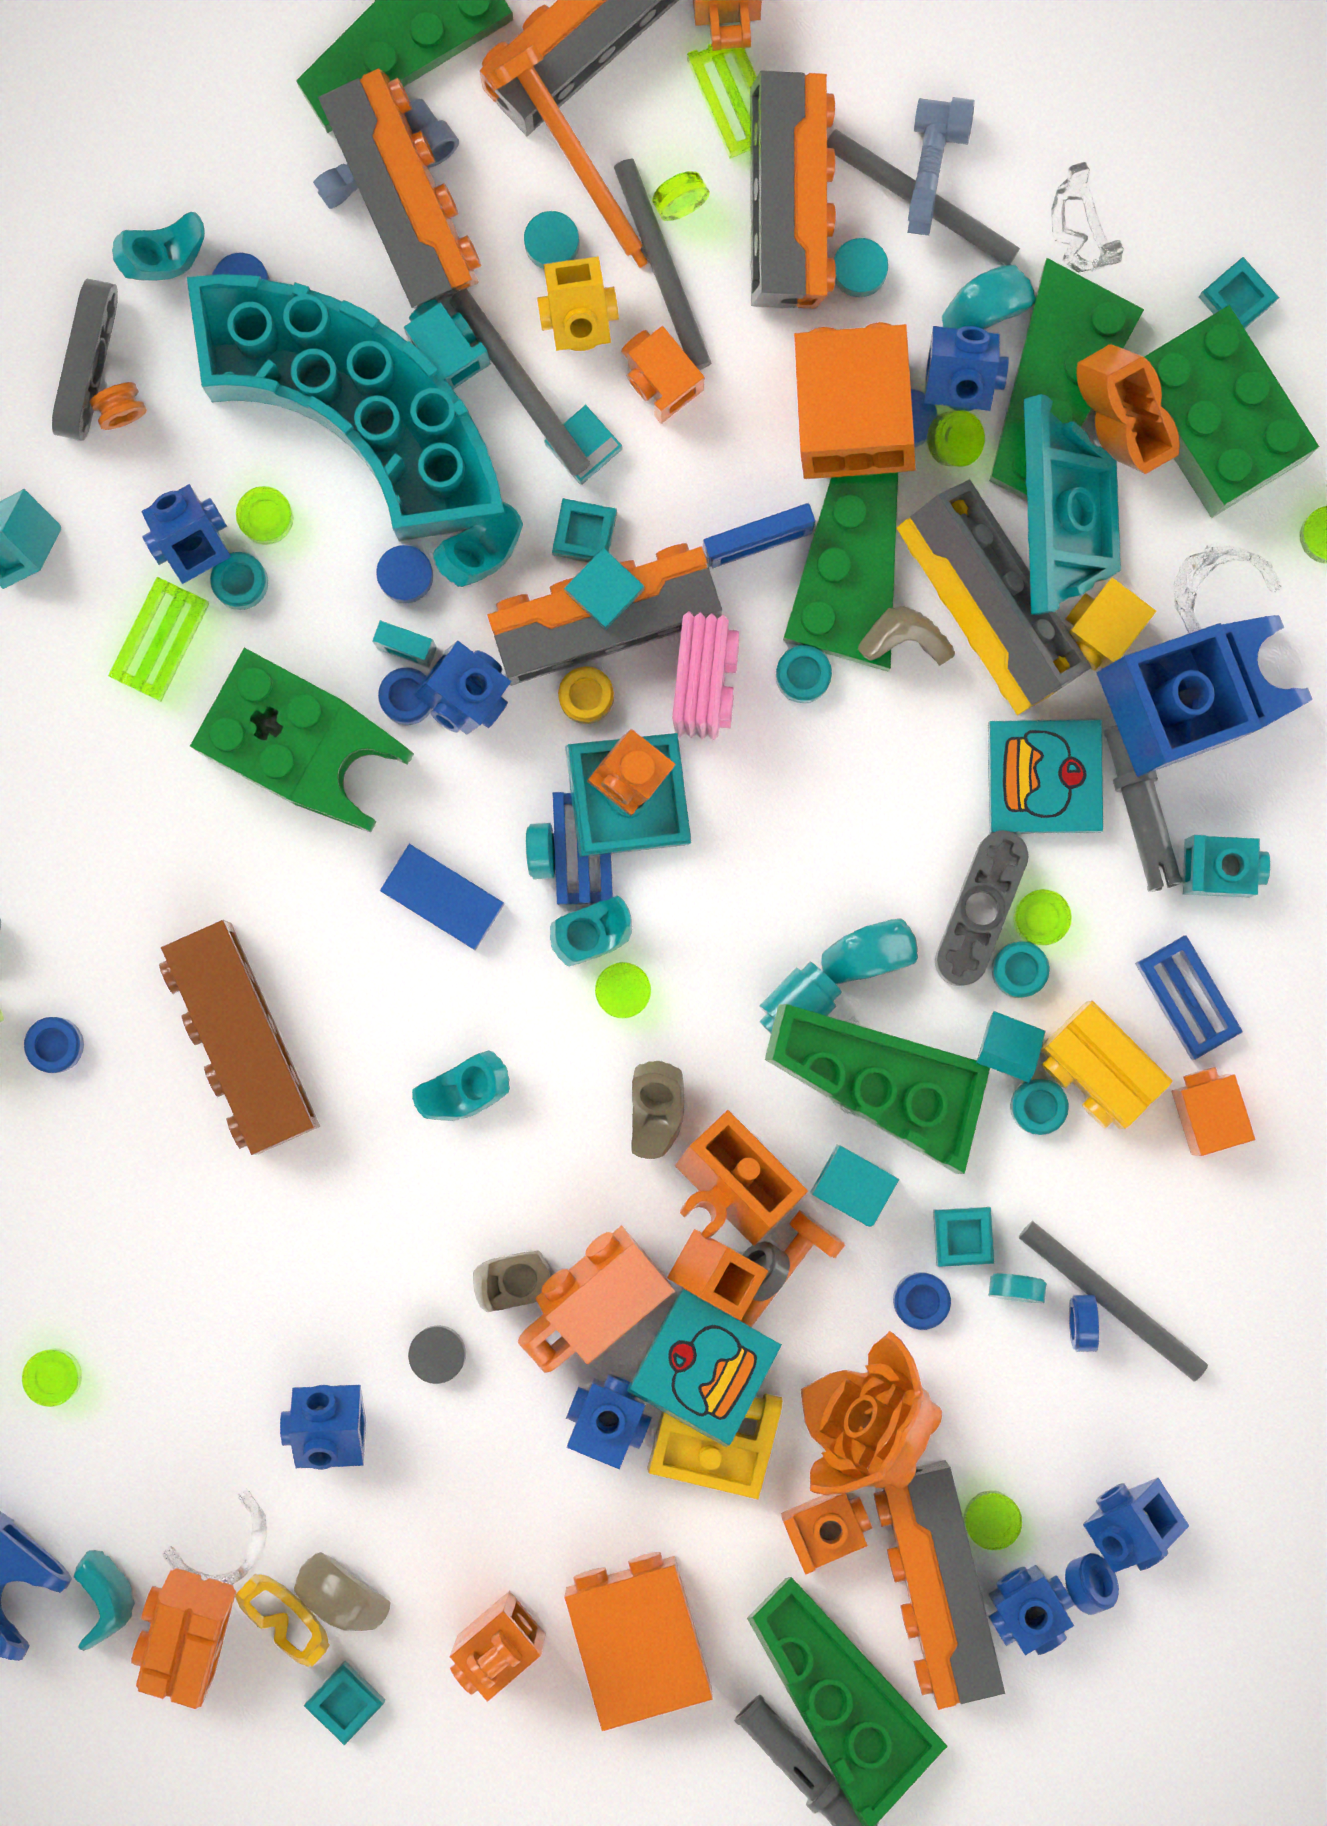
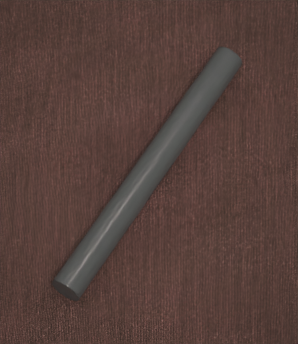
M835 129L827 140V148H833L837 157L908 203H911L916 183L915 179L839 130ZM936 194L933 219L1004 265H1011L1021 249L1020 247Z
M632 158L620 161L614 165V170L682 349L695 366L702 370L710 366L712 362L636 163Z
M467 289L456 292L449 301L452 307L466 320L477 342H482L485 346L489 359L571 475L575 476L582 473L588 468L590 461Z
M1032 1220L1023 1229L1018 1237L1087 1295H1095L1098 1304L1192 1381H1197L1208 1368V1364L1038 1224Z

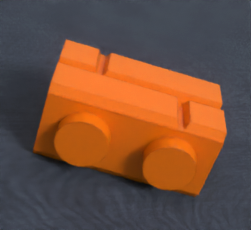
M175 1568L170 1570L162 1588L152 1586L141 1620L151 1623L149 1632L141 1631L131 1658V1664L140 1666L136 1683L138 1692L161 1699L168 1696L171 1702L193 1709L202 1707L215 1677L236 1594L233 1585L211 1578L202 1580L201 1575Z

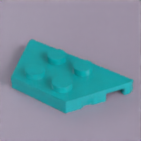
M1042 394L1024 399L1031 614L1033 615L1055 612L1060 608L1059 604L1068 598L1081 596L1092 589L1095 582L1107 580L1121 571L1117 461L1101 446L1094 445L1088 434L1076 422L1063 424L1050 412L1053 401L1048 396Z

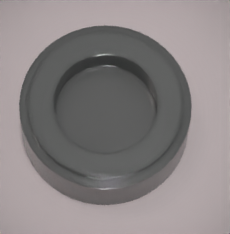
M767 1241L758 1242L755 1246L749 1247L743 1253V1256L769 1270L753 1298L756 1301H764L774 1296L785 1283L789 1273L790 1261L788 1255L772 1243Z
M441 1325L430 1326L419 1332L412 1340L408 1351V1360L412 1371L421 1380L432 1384H441L453 1379L461 1371L466 1359V1348L460 1335L453 1329Z

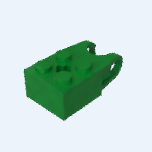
M245 647L189 746L206 758L297 807L299 806L367 832H372L377 821L363 813L347 797L344 789V777L347 769L354 761L368 755L394 759L408 765L414 755L406 746L345 701ZM277 715L276 721L283 727L281 733L277 737L269 733L267 740H262L263 731L260 729L261 723L266 718L270 719L271 716Z

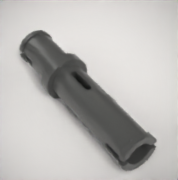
M1117 725L1109 727L1103 733L1107 738L1117 778H1114L1112 781L1115 791L1122 792L1148 885L1147 890L1148 892L1162 890V887H1164L1159 866L1162 867L1167 888L1180 885L1184 881L1179 873L1154 784L1158 780L1157 773L1153 771L1137 777Z
M758 1695L740 1711L734 1721L749 1734L771 1758L773 1763L808 1799L806 1806L813 1814L820 1812L832 1826H862L834 1774L832 1775L802 1740L764 1701L765 1699L762 1695Z

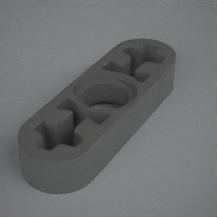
M87 278L81 287L53 408L52 432L56 436L84 441L89 432L94 413L89 401L99 391L117 310L118 289L116 284Z
M1004 830L993 832L984 838L977 847L935 955V967L939 976L951 985L966 986L979 980L986 971L1029 858L1025 842L1013 832ZM1002 842L1011 845L1009 854L1017 858L1015 866L1006 865L1001 870L997 880L999 883H1008L1006 893H1003L993 884L975 882L978 872L986 878L990 876L994 859L987 855L988 848L997 849ZM986 893L995 900L997 914L991 923L979 925L972 922L967 916L966 903L972 894ZM957 924H960L970 933L988 935L985 946L978 940L973 941L969 958L976 961V967L974 970H964L960 976L952 973L953 963L946 960L948 951H959L966 935H956L954 933Z

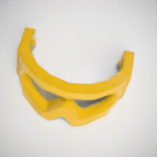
M255 1573L236 1593L235 1598L240 1609L257 1627L261 1629L275 1627V1644L295 1662L307 1667H313L326 1653L330 1644L328 1643L325 1629L307 1606L284 1585L269 1576L257 1575ZM267 1590L292 1609L312 1633V1637L305 1649L300 1651L286 1639L289 1621L287 1613L262 1616L250 1601L261 1592Z

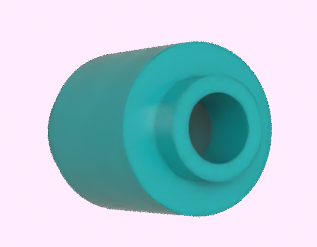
M810 961L802 970L796 967L759 1005L766 1013L759 1022L771 1034L779 1004H788L828 1016L837 1007L834 1001L841 995L842 991L819 967Z

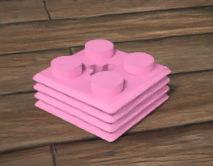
M690 611L683 615L672 715L674 731L678 734L679 738L686 733L690 739L697 734L701 740L708 735L713 741L719 736L720 728L731 729L734 687L724 686L725 673H736L739 631L729 630V620L724 614L718 619L712 613L706 618L701 612L695 617Z

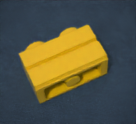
M1093 1000L1086 1001L1042 1044L1041 1051L1048 1058L1041 1064L1042 1067L1062 1087L1067 1088L1073 1083L1088 1098L1082 1104V1107L1105 1129L1111 1123L1118 1129L1129 1127L1173 1082Z

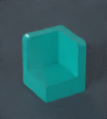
M25 489L0 501V587L2 589L41 571L61 531V525Z
M837 1144L812 1187L810 1194L862 1224L872 1227L900 1179Z

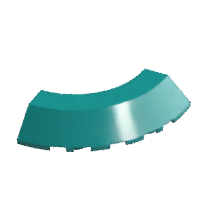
M232 274L187 277L201 386L212 403L245 401L274 405L306 416L335 433L357 453L377 479L388 506L392 529L398 541L451 534L505 515L494 467L485 442L475 426L468 409L456 395L450 384L445 379L443 381L439 380L436 376L439 373L438 369L410 341L407 342L368 311L348 301H340L332 296L310 290L309 286L296 282L292 285L264 280L260 276Z

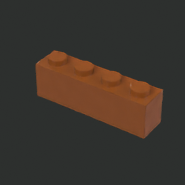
M221 920L162 946L161 950L166 961L159 963L161 974L170 992L175 994L180 991L188 1012L181 1015L184 1027L192 1043L195 1046L202 1043L211 1064L204 1066V1071L214 1094L217 1097L225 1094L233 1115L226 1118V1121L238 1148L241 1149L247 1146L251 1155H257L319 1128L320 1124L232 923Z

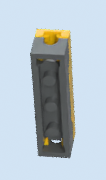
M970 479L939 493L911 515L910 518L896 527L907 544L909 552L922 567L936 589L940 600L947 606L967 637L971 648L978 654L997 683L1000 693L1008 700L1017 716L1049 698L1092 668L1056 611L1040 615L1031 614L1030 571Z

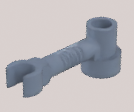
M952 97L951 102L919 98L914 132L925 134L915 188L909 208L907 233L930 235L944 147L946 142L969 144L975 107L974 99Z
M415 99L410 102L412 110L404 114L413 134L422 131L430 145L436 161L428 165V168L447 160L458 148L459 139L446 121H438L423 99ZM341 164L336 168L329 169L313 181L318 189L317 193L329 209L342 204L351 193L358 189L348 164Z

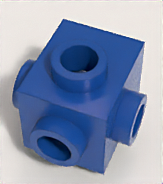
M933 326L925 371L924 403L944 405L962 412L974 409L991 411L994 390L1004 391L1009 366V357L1000 356V334L989 333L975 326H965L959 329Z
M190 484L177 491H169L160 495L151 506L141 511L150 532L142 536L147 548L158 565L168 561L182 585L231 557L219 534V531L227 527L222 515L210 497L201 502Z
M457 640L444 651L413 695L433 709L431 711L432 717L444 728L455 733L461 730L468 735L481 724L487 728L494 724L508 704V701L501 696L512 681L501 673L503 671L502 666L493 657L480 650L473 652Z
M608 1374L605 1382L594 1378L589 1391L578 1387L565 1418L575 1422L566 1448L620 1470L629 1445L640 1449L652 1420L651 1416L643 1413L646 1402L627 1391L631 1383L630 1381ZM604 1411H612L618 1416L619 1420L615 1424L607 1425L600 1420L599 1415Z
M317 1385L314 1387L292 1388L290 1411H282L280 1416V1437L282 1446H291L295 1469L313 1468L324 1470L331 1467L364 1466L366 1415L361 1385Z
M1159 1477L1131 1489H1128L1125 1483H1121L1107 1490L1096 1500L1099 1509L1083 1523V1526L1113 1573L1137 1565L1138 1569L1142 1571L1159 1563L1168 1555L1167 1549L1189 1527L1188 1522Z
M1037 1565L1028 1570L1026 1567H1020L1009 1572L997 1581L996 1586L998 1588L988 1593L997 1609L996 1612L988 1616L1005 1646L1016 1641L1025 1656L1034 1650L1037 1655H1042L1055 1649L1067 1639L1064 1632L1074 1627L1066 1610L1075 1604L1057 1575L1047 1580ZM1039 1606L1044 1609L1045 1613L1028 1623L1025 1622V1614L1029 1608Z

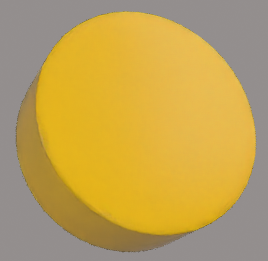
M583 666L571 670L564 676L559 685L558 699L563 712L568 718L577 723L592 724L602 720L610 712L614 703V690L610 679L604 672L594 667Z

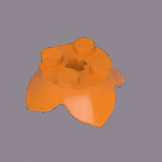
M891 1331L872 1346L868 1354V1365H865L868 1372L859 1373L841 1370L829 1373L801 1389L804 1420L811 1437L826 1451L821 1453L823 1457L815 1461L810 1470V1491L813 1493L833 1495L848 1493L862 1487L883 1488L888 1485L897 1489L906 1487L916 1473V1463L924 1453L930 1435L937 1430L941 1423L942 1410L931 1401L929 1393L922 1387L913 1356L903 1341Z

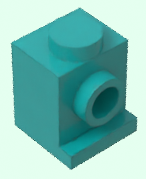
M432 300L419 306L409 316L411 322L404 326L408 341L423 352L438 369L439 373L436 376L439 380L443 381L445 379L452 389H455L491 365L488 351L482 342L474 347L470 346L477 339L459 312L450 316L441 302L438 303L437 300Z
M1194 834L1184 839V883L1182 895L1250 898L1258 895V885L1268 884L1270 877V854L1267 851H1260V838L1216 837ZM1226 855H1232L1239 861V872L1235 876L1226 874L1222 869V860Z

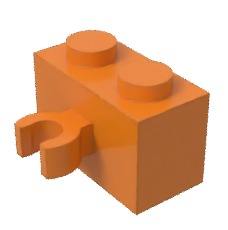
M729 1110L723 1113L687 1148L675 1164V1167L699 1190L687 1199L680 1210V1214L685 1218L693 1209L698 1207L704 1208L710 1213L711 1222L701 1233L704 1239L715 1235L727 1219L755 1246L808 1192Z

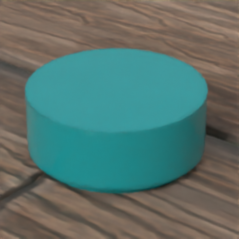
M558 211L539 213L529 221L524 232L526 253L529 259L542 269H544V264L574 260L580 246L579 233L575 223L570 217Z
M855 238L845 242L837 250L834 257L836 264L835 283L842 292L849 296L860 298L870 296L882 287L888 273V258L878 243L867 238Z
M245 552L230 553V558L212 568L210 575L211 588L215 596L225 606L235 610L250 609L264 598L268 589V576L262 564L254 556Z
M808 645L793 647L786 651L778 662L775 674L776 683L781 693L789 700L797 703L813 702L819 699L829 687L832 678L831 664L826 655L815 647Z
M551 823L530 824L526 830L527 867L529 875L533 880L554 879L555 846Z
M1019 941L1008 944L998 951L993 959L991 972L994 983L1000 991L1010 997L1025 998L1038 993L1045 986L1049 977L1050 967L1045 953L1038 946L1029 942Z
M1031 1079L1029 1083L1024 1082L1015 1090L1011 1098L1010 1110L1013 1120L1022 1130L1031 1134L1046 1135L1056 1131L1063 1125L1068 1115L1069 1103L1065 1092L1055 1082L1048 1079Z
M993 1273V1276H990L988 1296L1019 1302L1045 1303L1047 1283L1044 1282V1279Z

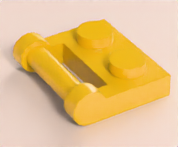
M766 1393L763 1395V1398L755 1397L745 1415V1418L757 1420L754 1436L737 1432L728 1447H724L662 1411L647 1466L648 1473L759 1500L781 1415L782 1397Z

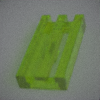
M710 43L707 45V49L700 52L697 49L688 52L687 61L727 155L731 159L750 151L751 118L724 56L732 54L749 95L751 86L757 76L745 48L712 51ZM713 61L744 133L745 139L738 142L704 64Z
M156 577L108 677L162 702L210 603L204 598L160 577ZM165 594H168L173 599L135 676L127 673ZM185 603L191 605L153 684L147 683Z

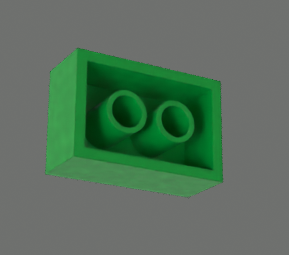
M1230 305L1144 356L1158 375L1162 392L1161 407L1170 414L1178 430L1180 448L1179 455L1174 460L1211 518L1305 462L1320 447Z

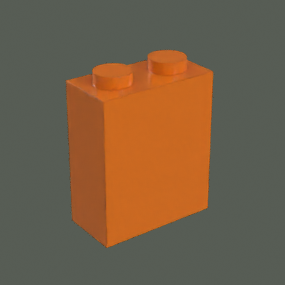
M878 322L869 324L865 328L836 330L831 327H819L809 332L794 333L799 438L803 478L816 479L916 471L907 325H891Z
M661 1552L644 1554L628 1561L630 1569L610 1575L607 1574L605 1567L592 1569L574 1576L575 1585L566 1587L564 1598L602 1731L713 1700L711 1682L675 1556L662 1559Z

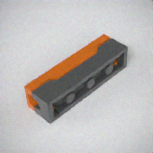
M557 0L550 7L542 5L530 14L523 24L522 28L524 31L509 44L505 41L500 42L484 57L482 61L483 67L479 70L482 89L494 102H497L499 108L527 137L544 120L519 79L516 77L494 91L485 77L487 74L535 44L544 59L535 64L534 68L560 108L679 0Z
M378 68L364 75L361 79L357 78L319 96L318 99L411 308L417 309L422 304L432 300L439 302L454 295L459 290L478 284L479 281L474 270L482 266L469 236L466 235L459 238L451 220L452 217L459 214L456 204L446 184L443 183L436 186L428 165L436 162L424 133L419 131L413 134L404 113L412 110V105L399 78L390 81L388 75Z
M761 70L750 87L752 307L795 308L797 306L798 308L816 309L827 297V292H832L835 286L834 258H827V237L833 236L836 221L834 203H827V182L833 181L835 173V151L833 148H827V127L831 128L834 122L835 97L833 93H827V74L808 73V75H805L802 72Z
M687 543L673 545L656 553V561L637 567L634 560L620 562L644 585L645 590L607 630L600 626L565 593L564 588L573 578L553 584L549 587L551 594L531 601L528 594H521L498 602L496 604L498 611L487 614L506 676L512 681L510 686L679 633L682 629L683 615L688 611L694 617L701 612L705 618L712 613L718 619L722 616V607L709 567L707 568V561L702 546L689 550Z
M946 1460L917 1466L912 1481L906 1487L897 1489L888 1485L883 1487V1491L873 1493L881 1527L892 1525L897 1547L887 1549V1555L894 1582L905 1581L910 1603L902 1604L900 1608L908 1639L919 1637L924 1659L913 1661L922 1696L932 1693L936 1706L940 1710L957 1706V1703L965 1704L1006 1693L951 1467Z

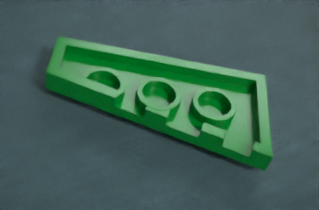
M375 0L296 80L298 88L326 133L332 131V128L318 99L319 96L357 78L361 79L364 75L378 68L388 75L390 81L399 78L403 87L512 22L514 20L513 12L505 0Z
M1046 258L1043 265L1035 304L1031 312L1023 351L989 479L990 482L1026 501L1024 399L1040 394L1046 395L1053 401L1050 412L1063 424L1074 421L1081 427L1091 407L1082 397L1078 386L1077 363L1110 344L1124 348L1145 310L1049 258Z
M898 472L831 477L783 641L798 646H812L825 654L883 671H890L891 649L882 656L869 660L859 652L858 646L888 608H893Z
M778 1005L764 1060L955 1174H965L989 1076V1067L976 1063L977 1060L792 1005Z
M792 1577L785 1578L747 1617V1620L861 1825L875 1826L948 1746Z

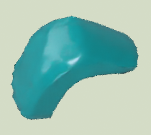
M189 212L184 214L174 224L162 229L123 230L113 241V261L118 270L127 279L159 281L178 277L192 267L198 256L205 237L204 223L196 212Z
M1012 264L1000 266L978 275L962 287L950 302L941 317L943 327L959 329L965 326H975L987 329L1003 320L1022 314L1032 307L1036 300L1030 279L1016 265Z
M502 502L505 515L474 525L440 543L433 552V559L442 576L446 577L457 587H464L494 574L512 556L523 527L521 516L511 505Z
M619 896L561 916L553 921L550 926L551 948L557 957L568 967L615 951L627 943L632 934L630 910L625 901Z
M901 918L865 926L845 935L822 953V969L835 984L868 979L897 971L917 962V940L906 921Z
M488 1050L475 1054L449 1071L413 1088L412 1099L414 1106L423 1118L431 1120L456 1121L471 1117L492 1106L509 1093L510 1079L508 1070L501 1058L493 1051Z
M97 1550L86 1552L76 1566L73 1576L96 1603L100 1615L96 1625L78 1645V1648L83 1651L93 1648L123 1628L131 1619L132 1609L135 1604L131 1585L125 1578V1575L118 1570L109 1556L104 1555L103 1551Z

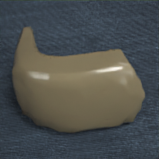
M902 605L896 608H888L875 622L858 646L859 652L869 660L882 656L896 645L907 640L918 642L922 649L939 666L955 656L953 645L950 644L945 635L941 634L939 628L933 624V621L923 616L921 612Z
M648 1061L635 1067L632 1079L633 1130L631 1151L632 1154L640 1158L656 1159L663 1157L668 1152L680 1133L684 1116V1081L682 1071L678 1067L663 1061Z
M538 1250L493 1258L483 1262L473 1271V1288L479 1307L486 1312H492L537 1302L535 1298L542 1293L541 1290L544 1283L551 1277V1269L542 1253Z
M322 1552L314 1554L301 1566L294 1586L296 1595L314 1614L329 1625L344 1631L374 1630L383 1623L390 1610L391 1602L358 1580L335 1558Z

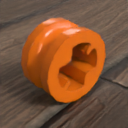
M126 382L111 386L91 398L89 402L92 409L101 413L98 419L101 429L111 430L123 427L138 420L147 412L144 402L136 401L135 396L139 393L135 383Z

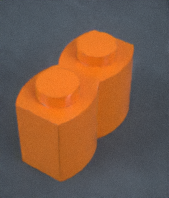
M1110 344L1077 363V382L1080 392L1086 403L1096 411L1095 427L1098 440L1102 448L1116 461L1147 474L1179 455L1180 441L1177 427L1170 414L1161 407L1162 392L1160 381L1155 369L1146 358Z

